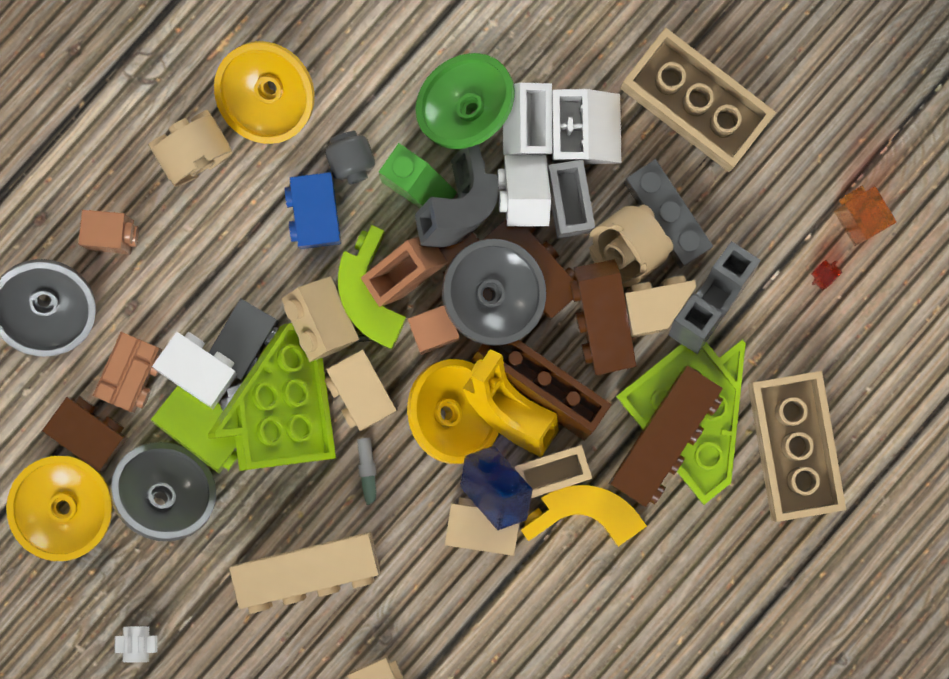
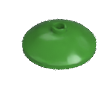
M463 54L445 61L426 78L418 93L416 118L420 129L433 143L444 148L463 149L484 142L502 127L512 110L515 97L512 77L501 62L485 54Z

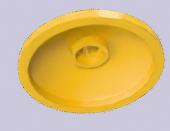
M254 41L235 48L222 60L214 79V96L219 112L235 132L251 141L264 144L286 141L299 133L312 115L315 92L311 76L296 55L278 44ZM268 81L276 85V91L269 88Z
M447 359L428 366L414 381L407 403L409 426L419 446L434 459L448 464H463L480 458L492 447L498 436V432L474 410L464 393L463 388L471 378V372L474 367L473 363L465 360ZM441 409L445 411V419L441 416Z
M50 456L33 462L17 476L8 494L6 513L11 532L24 549L45 560L68 561L87 554L101 542L111 523L113 504L106 481L93 467L75 457ZM61 501H66L70 505V510L67 514H63L59 510Z

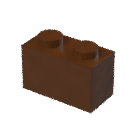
M78 396L76 400L66 397L42 432L89 464L96 471L104 472L128 439V437L121 433L124 427L109 416L103 420L93 412L96 407L83 397Z

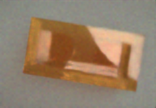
M862 185L839 199L842 206L834 211L854 246L870 239L897 222L875 186L866 191Z

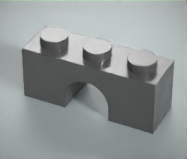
M656 159L625 179L624 184L638 206L646 205L651 208L655 219L664 230L665 235L672 240L673 250L670 254L680 269L713 247Z
M731 241L712 267L709 276L696 295L693 293L674 319L668 335L698 354L753 278L761 260Z

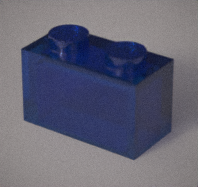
M492 446L465 455L460 487L497 530L526 521L533 489L499 450Z

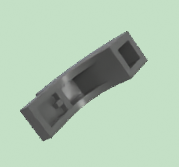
M479 144L460 149L451 160L458 199L430 197L415 214L421 246L445 247L460 243L467 239L493 211L499 193L498 175L485 173V162L482 159Z

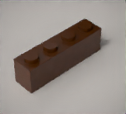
M520 340L504 345L482 344L470 361L475 365L479 359H484L490 349L502 354L505 373L512 386L530 401L557 413L558 423L584 441L595 431L612 405Z
M688 365L685 366L608 484L644 507H647L649 502L655 505L666 489L661 483L667 474L675 475L682 465L685 457L680 454L687 443L693 446L702 434L704 428L700 426V423L706 414L713 416L722 403L723 398L719 394L723 388Z

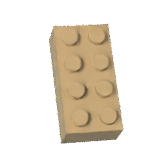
M666 27L625 78L620 87L626 94L728 172L735 167L777 113Z
M822 371L749 383L748 390L771 521L780 522L846 510Z
M371 532L229 567L239 609L248 607L249 614L270 609V607H273L272 601L283 599L284 605L304 601L307 598L306 593L317 591L318 597L337 593L341 590V584L352 582L353 588L370 585L375 582L374 576H378L381 572Z

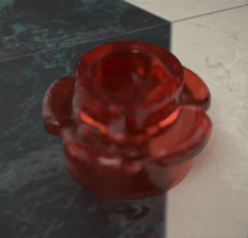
M827 260L823 261L811 273L815 278L812 281V285H817L822 291L827 289L843 273L836 265L838 261H833L831 264Z

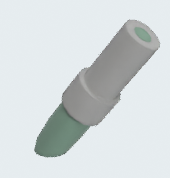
M371 437L357 439L360 465H358L359 477H361L366 505H370L376 500L375 475L377 474L376 465L373 462Z

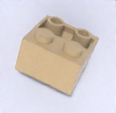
M677 276L664 279V282H661V287L651 288L650 282L630 286L627 289L628 293H625L624 296L631 337L635 338L661 333L667 330L695 290V280L686 282L685 276Z

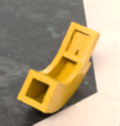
M490 349L483 360L479 359L475 363L471 372V378L463 388L471 406L498 433L521 448L542 457L559 431L557 413L530 401L512 386L505 373L502 354Z
M571 485L541 496V500L548 509L542 513L537 508L522 519L525 525L520 530L526 539L530 541L566 516L585 515L598 521L616 546L619 547L647 527V525L636 510L615 493L590 485Z

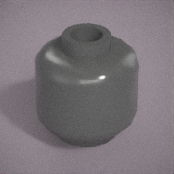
M349 131L331 138V144L326 148L325 155L333 177L338 180L347 179L349 185L368 179L367 172L375 166V159L367 137L357 135L356 131Z

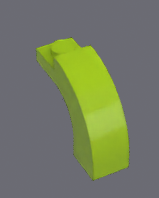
M371 225L368 232L362 230L354 247V249L359 251L357 256L346 251L343 252L338 271L339 295L342 305L354 325L372 341L393 350L407 318L383 306L379 307L361 279L369 271L385 235L384 230Z

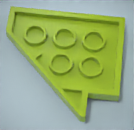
M292 323L279 327L208 433V439L235 436L239 471L336 458L327 387L324 381L323 358L309 362L305 351L300 346L299 337Z
M743 339L720 357H718L707 342L698 354L680 344L616 396L643 430L685 366L688 365L723 388L719 394L723 398L722 403L713 416L706 414L700 423L704 430L693 446L689 443L685 446L680 454L685 459L677 471L678 475L703 505L730 485L732 481L746 346Z

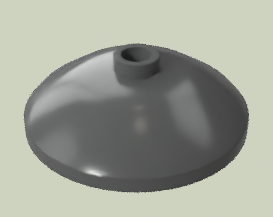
M486 239L465 247L452 259L444 275L442 297L449 319L463 335L485 345H504L521 339L536 326L545 307L546 284L539 265L525 249L510 241ZM485 288L492 292V299L490 301L483 297Z
M35 259L19 263L1 275L0 337L14 349L33 356L60 355L77 347L90 333L96 315L95 297L85 278L70 266L53 260ZM45 294L48 295L51 299L48 301H43L39 298V296Z
M148 443L133 449L121 459L111 480V500L117 515L132 531L151 540L176 541L193 535L206 524L216 502V485L208 466L186 448L172 443ZM161 498L165 504L159 505L155 503L154 499Z

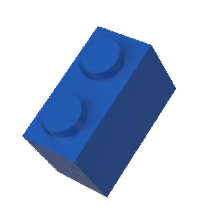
M332 173L289 177L290 187H284L287 208L293 207L295 221H289L291 242L298 241L300 250L340 245L341 236Z

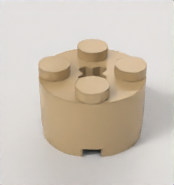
M209 110L194 116L191 119V123H189L187 118L174 123L168 128L171 133L169 136L164 134L148 144L174 187L184 185L198 178L199 173L206 169L211 170L232 155L229 143Z
M646 205L622 207L595 227L589 238L593 237V245L589 247L594 263L615 259L621 273L623 287H630L641 282L664 264L669 253L673 250L672 240L665 235L664 230L655 219L653 211Z

